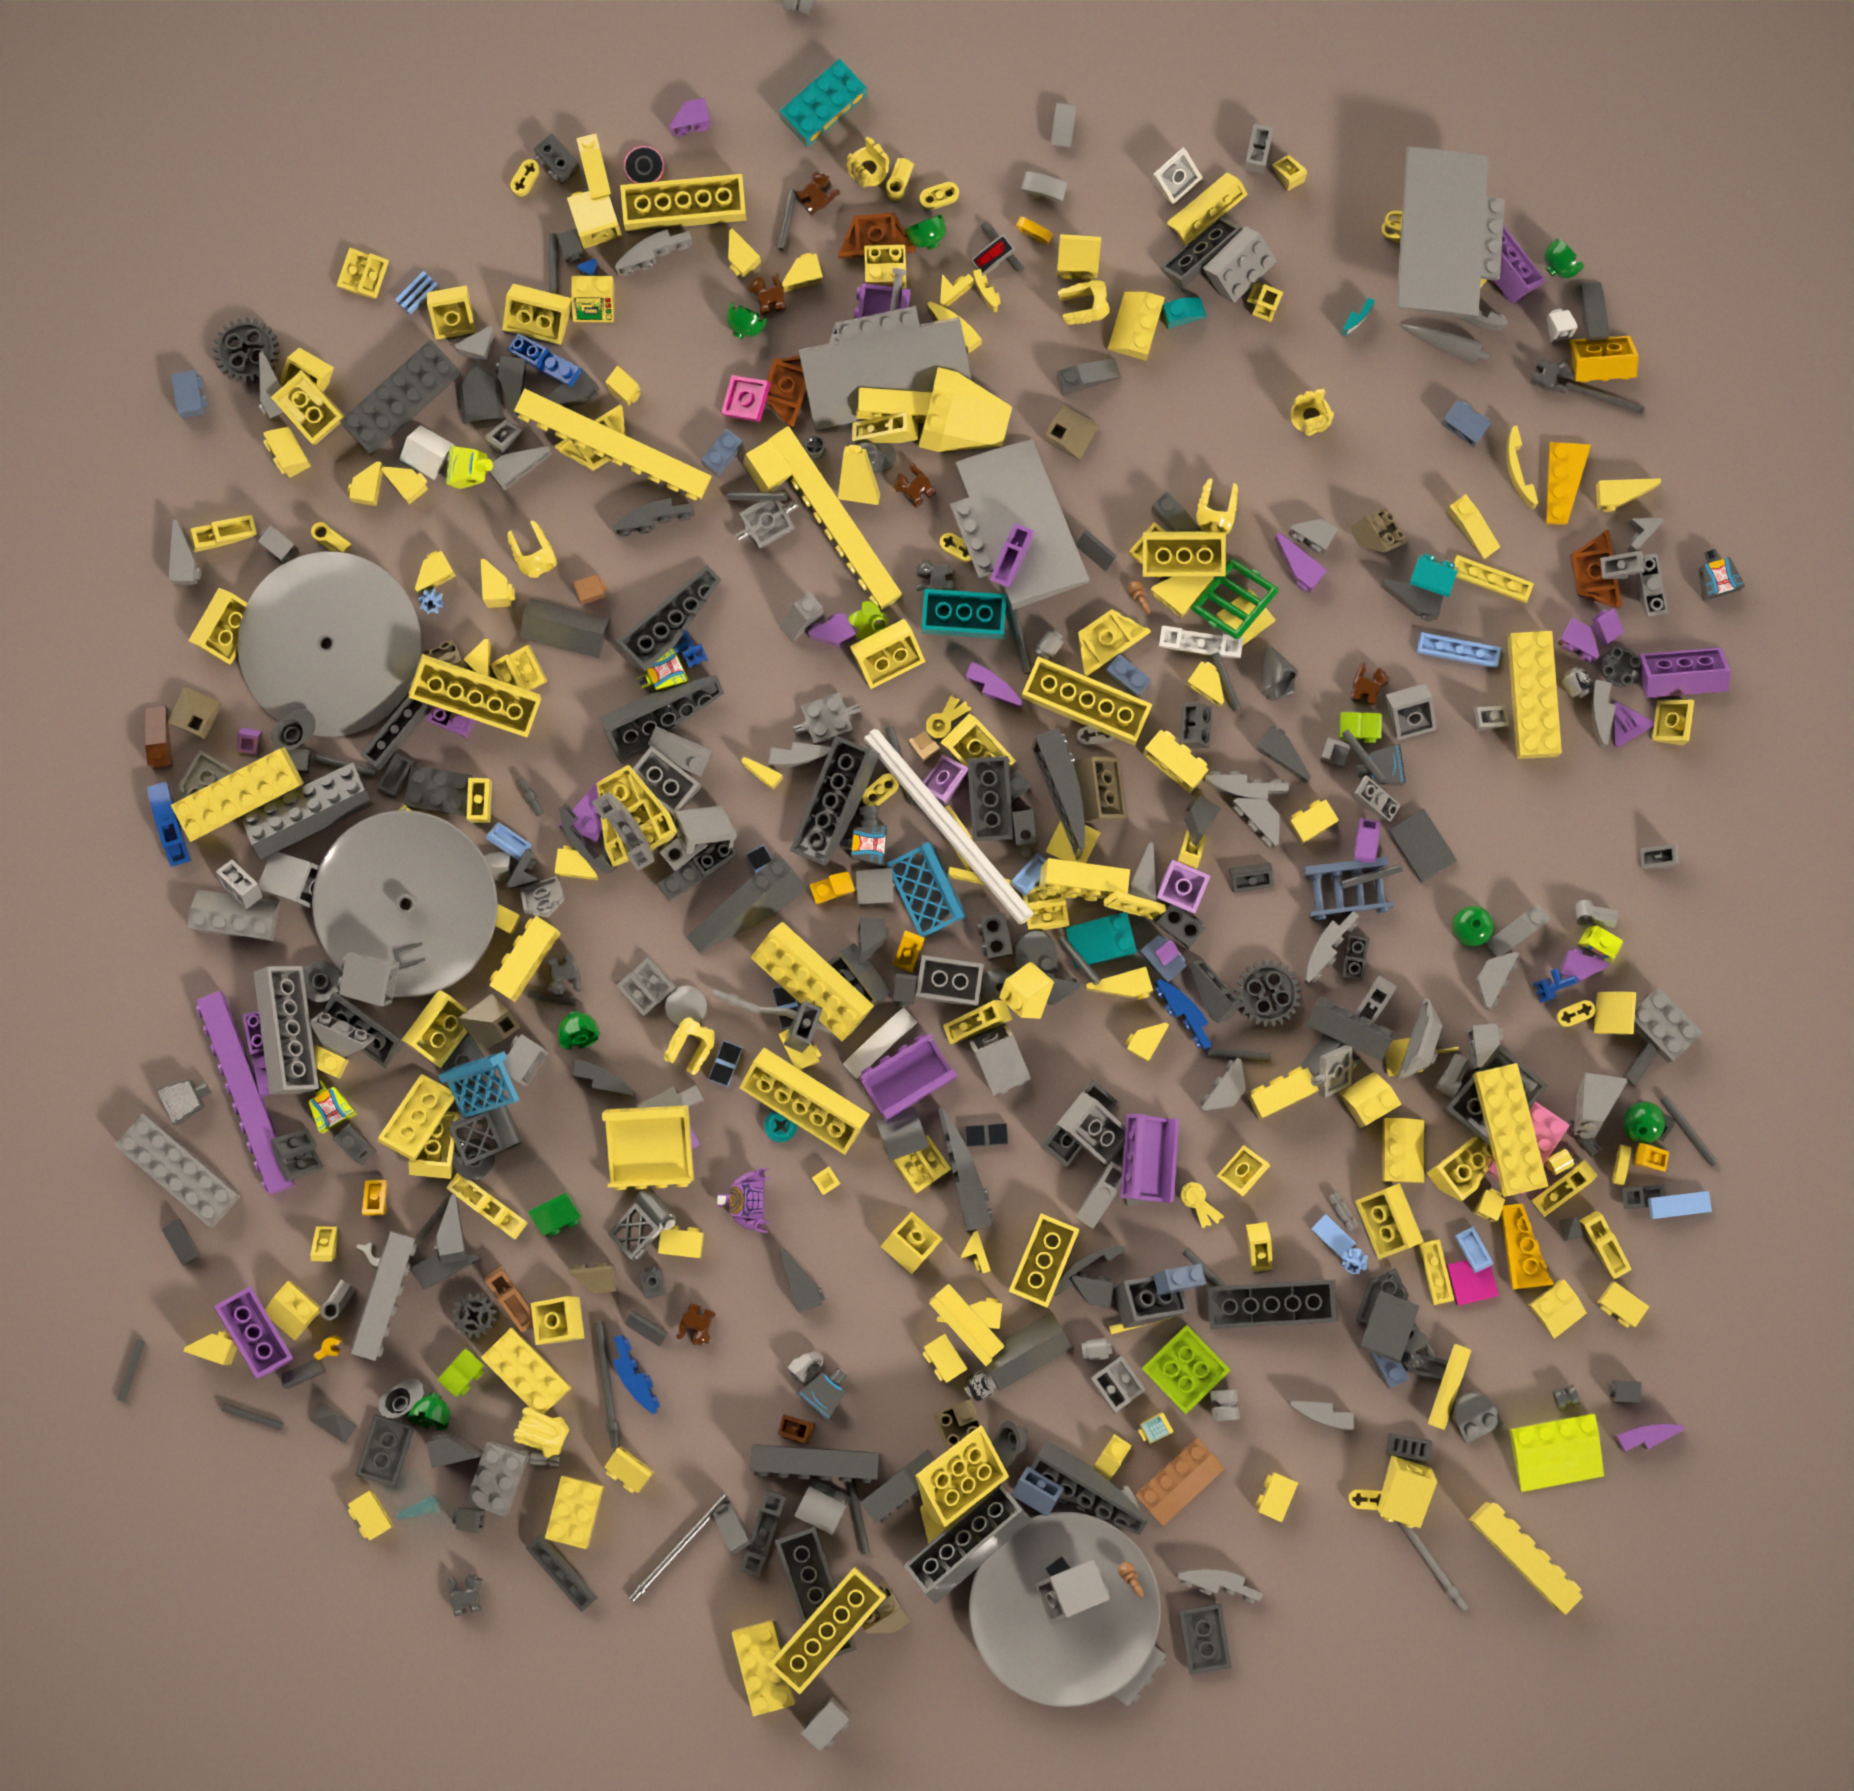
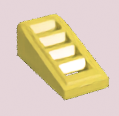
M743 757L741 760L742 765L771 790H774L783 779L781 773L751 759Z

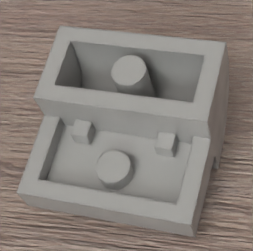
M1120 1356L1089 1378L1113 1414L1146 1391L1123 1356Z
M813 1478L797 1509L795 1517L833 1535L851 1497Z

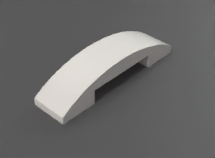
M1162 626L1159 646L1199 655L1211 656V654L1219 652L1221 657L1241 658L1244 637L1236 640L1225 634L1220 636Z
M903 1007L862 1044L843 1065L858 1079L862 1075L861 1071L872 1066L875 1061L918 1022Z

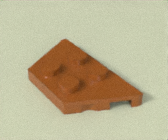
M895 213L856 215L851 221L843 245L838 252V259L865 257V246L905 245V254L916 253V247L908 239L904 227L900 224Z
M799 355L791 356L787 359H774L766 380L771 383L766 404L793 429L807 391Z
M1605 530L1602 534L1570 555L1577 596L1614 608H1621L1622 602L1618 579L1602 578L1600 558L1613 556L1609 530Z

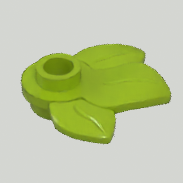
M870 601L862 602V611L853 612L848 617L850 624L859 629L857 631V639L863 640L888 626L887 616L880 612L878 605ZM881 619L879 623H874L876 620Z

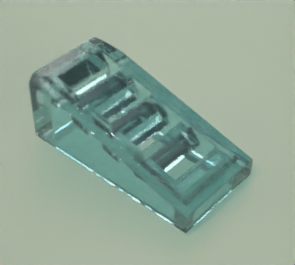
M432 1495L396 1514V1518L401 1520L435 1513L443 1510L437 1495Z

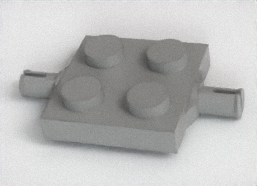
M761 500L739 513L745 524V530L735 534L736 538L740 542L750 536L755 540L759 549L766 547L795 530L789 513L799 508L796 500L786 506L780 501Z
M839 692L802 705L804 723L793 726L795 735L807 731L811 735L814 745L832 740L835 736L840 737L852 733L850 715L862 711L859 704L847 708Z
M1344 1045L1320 1056L1319 1075L1311 1078V1084L1319 1086V1096L1328 1097L1351 1086L1353 1069L1360 1066L1362 1061L1359 1057L1353 1059L1352 1047Z

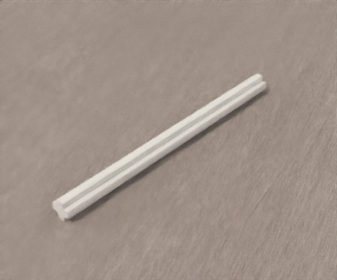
M878 729L870 731L869 735L863 739L871 750L880 753L878 759L1017 923H1025L1034 914L880 731Z

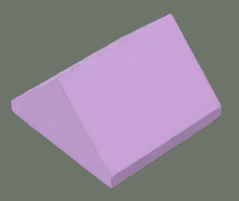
M942 755L923 783L936 799L946 806L968 775L969 768Z
M1172 859L1161 880L1156 898L1195 914L1210 875Z

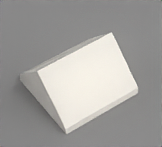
M1182 148L1153 174L1152 184L1171 204H1175L1202 179V176L1186 149Z
M420 425L406 438L399 460L435 480L449 458L450 446L455 445Z

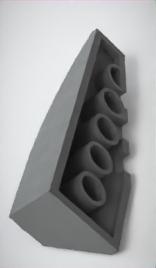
M706 565L618 639L615 650L630 665L645 672L677 644L721 579Z
M717 675L702 678L635 700L599 717V720L618 760L621 761L650 747L648 743L655 726L672 733L677 729L678 724L685 719L688 721L700 708L704 709L723 695L724 691Z
M778 854L722 903L686 938L699 953H702L724 940L776 915L801 894L807 886Z
M938 1108L966 1231L990 1227L991 1222L994 1221L992 1209H987L986 1201H989L987 1188H982L974 1161L957 1128L944 1109Z
M1046 1441L1033 1462L1031 1469L1064 1488L1057 1501L1058 1503L1065 1506L1068 1503L1077 1507V1511L1085 1513V1511L1096 1514V1518L1103 1521L1104 1519L1111 1520L1115 1526L1138 1535L1141 1534L1149 1519L1127 1496L1089 1465L1052 1442Z

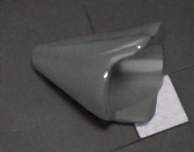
M1267 647L1264 652L1262 695L1266 696L1268 700H1278L1281 697L1293 695L1298 670L1274 648Z

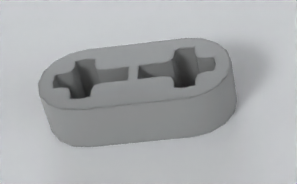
M1089 726L1081 728L1077 734V740L1083 746L1112 741L1114 737L1109 735V738H1106L1105 735H1098L1100 731ZM1084 731H1087L1088 734L1095 733V736L1090 737L1088 742L1080 737Z

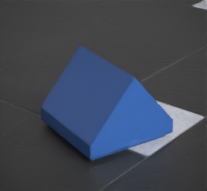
M595 258L577 266L582 276H596L599 269Z

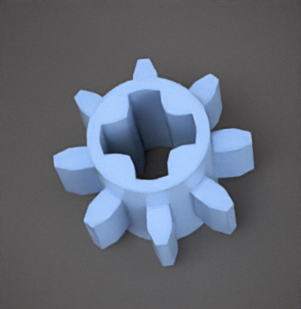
M436 588L429 591L425 589L424 595H420L418 601L422 602L420 609L427 611V614L430 612L437 614L439 607L444 605V601L441 600L443 593L439 594Z
M1350 1248L1349 1253H1343L1342 1267H1345L1348 1273L1359 1274L1361 1269L1366 1270L1368 1256L1364 1255V1252L1360 1249Z

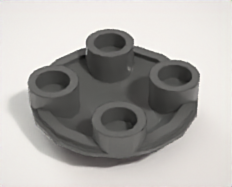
M1614 647L1602 658L1601 673L1607 682L1612 683V686L1628 687L1639 678L1642 661L1631 650Z

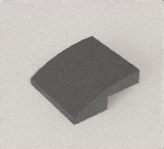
M915 1107L900 1112L886 1122L884 1119L876 1121L890 1161L929 1147Z
M308 1128L271 1140L275 1159L286 1182L319 1172L323 1169L324 1166L314 1150L317 1144Z

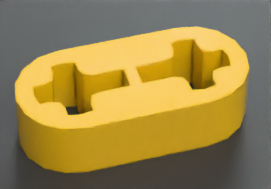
M1020 217L1015 225L1017 230L1045 245H1048L1053 237L1049 230L1025 217Z

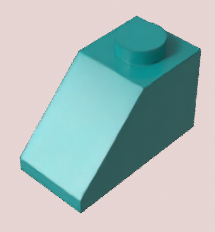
M1180 298L1163 303L1162 313L1168 329L1207 318L1201 298Z

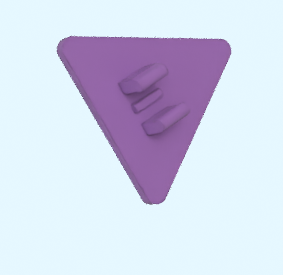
M1618 702L1614 703L1616 705L1614 712L1616 747H1620L1654 726V722Z

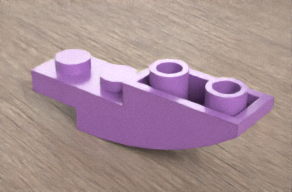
M259 1011L243 1014L247 1042L253 1060L259 1095L261 1097L269 1096Z

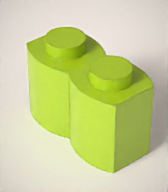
M1340 712L1339 739H1343V742L1348 743L1342 735L1348 729L1356 740H1364L1366 744H1376V740L1381 739L1382 714Z
M465 1348L437 1381L455 1397L459 1395L464 1396L471 1388L469 1386L470 1382L473 1379L477 1381L485 1373L483 1368L486 1365L468 1348Z

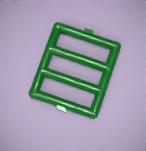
M1230 559L1226 563V576H1215L1190 608L1194 613L1207 620L1209 626L1214 629L1219 628L1237 640L1240 639L1276 596L1279 589L1261 577L1260 572L1256 569L1250 570L1237 560ZM1234 568L1268 590L1267 594L1262 600L1227 578L1226 576ZM1221 583L1256 607L1248 615L1213 591ZM1209 598L1243 622L1235 630L1201 607L1202 604Z

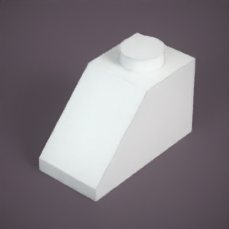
M1553 310L1546 318L1551 343L1571 339L1578 328L1569 310Z

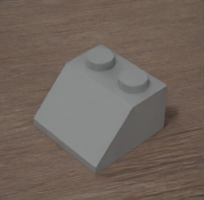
M1426 684L1386 694L1388 712L1397 740L1437 730L1433 697Z
M1498 1023L1474 1025L1467 1029L1471 1069L1477 1070L1481 1068L1500 1045V1040H1503L1502 1029L1498 1028Z

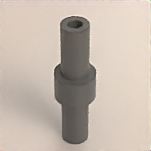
M521 777L516 780L524 793L523 798L526 803L530 804L535 815L543 814L544 812L536 800L537 795L534 790L530 789L525 778Z

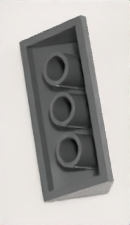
M1221 216L1193 241L1181 248L1160 269L1180 291L1183 290L1204 271L1203 267L1242 230V227Z
M530 599L523 613L520 638L600 658L610 619Z
M335 991L331 994L323 1012L375 1036V1039L361 1051L386 1068L405 1043Z
M1093 1079L1089 1081L1082 1091L1096 1099L1109 1112L1118 1102ZM1057 1124L1041 1143L1042 1149L1066 1167L1069 1166L1082 1149Z
M1051 1312L1002 1340L1004 1348L992 1357V1361L986 1367L999 1390H1002L1073 1348L1062 1327Z

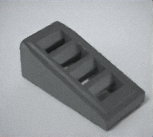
M1389 1433L1386 1454L1429 1462L1432 1441ZM1395 1438L1399 1439L1397 1452L1393 1451ZM1404 1440H1407L1406 1453H1402ZM1412 1441L1416 1442L1414 1455L1410 1454ZM1421 1443L1425 1444L1423 1456H1419Z

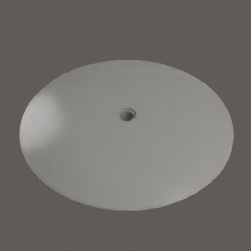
M317 552L286 562L271 572L259 584L250 597L242 615L238 633V655L242 674L252 695L266 712L277 721H281L296 709L309 710L316 720V727L312 735L322 737L345 736L368 729L379 723L397 708L405 698L420 662L421 633L417 614L408 595L401 585L383 568L369 560L348 553ZM327 638H330L332 642L329 649H325L323 646V642Z
M403 810L380 813L362 820L349 828L335 841L318 869L313 888L312 907L319 939L330 959L342 972L344 971L341 968L342 960L347 953L353 952L396 962L394 949L422 942V946L399 952L401 964L425 957V961L398 969L393 997L406 998L419 997L441 991L462 979L474 968L491 941L497 919L498 902L491 869L480 849L463 831L434 815ZM404 898H408L411 901L409 909L403 906Z
M1075 1512L1050 1513L1048 1517L1044 1514L1031 1518L1032 1521L978 1567L973 1580L969 1602L970 1625L973 1638L979 1653L992 1673L1017 1694L1031 1701L1056 1707L1091 1704L1107 1698L1126 1686L1138 1674L1149 1658L1156 1642L1161 1617L1160 1594L1157 1581L1150 1564L1139 1547L1126 1534L1110 1523L1087 1514ZM1061 1556H1063L1071 1568L1094 1559L1095 1564L1100 1568L1103 1584L1109 1590L1108 1596L1110 1600L1050 1624L1035 1587L1036 1583L1050 1577L1045 1568ZM1129 1562L1134 1566L1135 1573L1138 1575L1137 1581L1143 1590V1598L1137 1596L1130 1584H1126L1124 1579L1118 1574L1120 1564Z

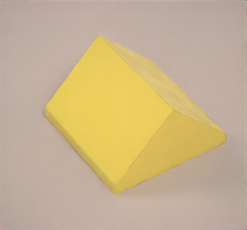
M772 439L746 453L742 463L761 492H773L794 473Z
M1657 700L1652 741L1685 745L1690 737L1694 700Z
M1243 1145L1219 1172L1217 1177L1241 1198L1270 1167V1164Z

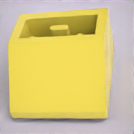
M905 245L865 246V283L893 287L895 274L892 273L893 268L906 270ZM903 275L901 288H906V275Z
M289 427L263 433L266 438L263 442L273 457L276 456L273 460L282 474L286 473L291 478L311 467Z

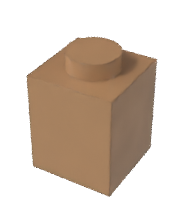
M597 574L574 582L582 605L605 598L604 591H607L604 579L599 580Z

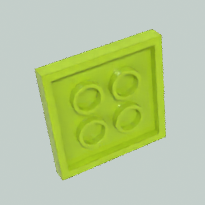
M1187 1324L1141 1368L1184 1414H1187L1231 1371Z

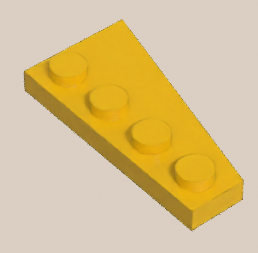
M1549 443L1546 524L1567 525L1591 444Z
M1523 1203L1504 1205L1501 1217L1511 1290L1554 1285L1547 1271L1546 1262L1540 1253L1539 1244L1533 1235L1532 1226Z

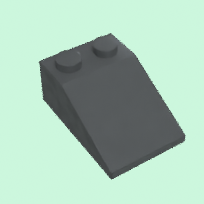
M1154 1276L1123 1281L1113 1288L1124 1329L1143 1326L1189 1313L1184 1292L1158 1295Z

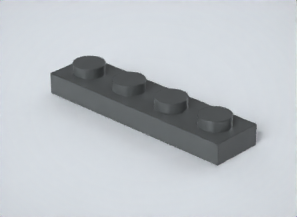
M543 1534L539 1535L526 1547L528 1552L580 1612L598 1598L552 1544L545 1539Z

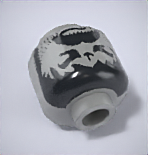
M1575 667L1563 675L1562 684L1571 697L1579 696V698H1582L1590 693L1589 688L1593 685V682L1585 669Z
M983 1370L966 1378L967 1386L964 1387L968 1397H973L977 1402L994 1395V1389L997 1388L990 1372L986 1374Z

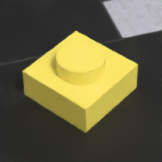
M830 1167L812 1177L823 1196L841 1184Z

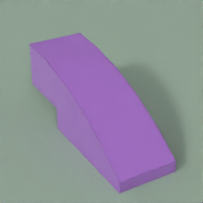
M1014 523L991 575V581L1008 588L1011 586L1036 533L1034 530Z
M971 661L966 674V681L984 687L982 690L983 696L1021 709L1022 701L1005 681L985 667Z
M1650 1424L1623 1431L1615 1435L1614 1438L1621 1451L1624 1452L1641 1443L1644 1449H1650L1685 1430L1683 1425Z

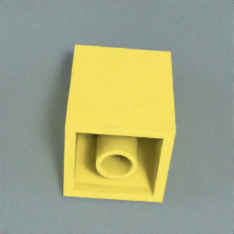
M587 191L584 193H573L571 197L567 198L583 249L622 237L609 195L591 199L590 192Z
M1375 1071L1339 1092L1359 1128L1368 1125L1402 1105L1392 1087Z
M1391 1455L1378 1505L1379 1514L1384 1520L1394 1522L1395 1520L1408 1528H1414V1526L1421 1528L1437 1484L1432 1467Z

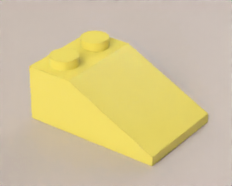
M1060 234L1057 276H1061L1062 279L1080 277L1085 281H1091L1093 278L1097 279L1101 237Z
M302 370L271 397L314 445H317L340 424V420L345 417Z
M968 714L940 742L960 764L968 767L967 759L1008 756L1009 767L1016 762L993 735L971 714Z
M447 1111L415 1161L409 1159V1175L451 1179L455 1143L448 1128L452 1126L451 1122L459 1119V1112Z

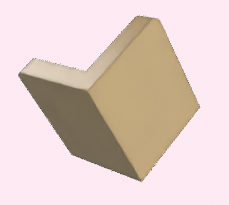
M923 731L914 739L910 738L908 740L909 745L922 762H925L940 751V747L935 741H932L926 731Z

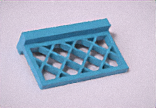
M927 842L921 847L886 863L888 868H892L893 880L921 937H926L967 917L932 842ZM919 852L924 857L922 867L911 864L913 856ZM899 862L907 864L903 876L896 874L892 866ZM910 866L921 869L917 881L906 877ZM923 871L930 872L933 876L930 886L920 882ZM905 880L916 883L912 895L905 893L903 890ZM919 884L929 888L926 900L915 896ZM932 889L940 891L942 895L939 904L929 901ZM914 898L925 902L921 913L913 911L911 907ZM928 903L938 906L935 918L924 915ZM941 908L949 910L952 919L945 922L938 920ZM923 917L934 920L931 929L923 932L920 926Z
M504 1051L453 1067L438 1075L441 1083H448L463 1118L519 1101V1097L503 1064V1061L507 1059ZM496 1069H498L501 1079L495 1076ZM482 1075L488 1077V1082L482 1080ZM469 1079L475 1081V1087L469 1084ZM456 1082L462 1085V1091L458 1089ZM493 1082L499 1085L498 1090L492 1087ZM480 1086L486 1089L485 1094L479 1091ZM504 1089L508 1091L510 1098L503 1094ZM467 1090L473 1093L472 1098L467 1095ZM491 1093L497 1097L496 1102L490 1098ZM478 1097L484 1101L483 1106L477 1102ZM465 1101L471 1105L470 1111H468Z

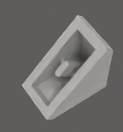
M489 326L455 344V347L461 355L487 361L495 334L492 327Z
M505 419L485 436V440L488 446L505 455L522 433V429Z
M1678 844L1640 849L1641 868L1643 870L1667 869L1679 865Z

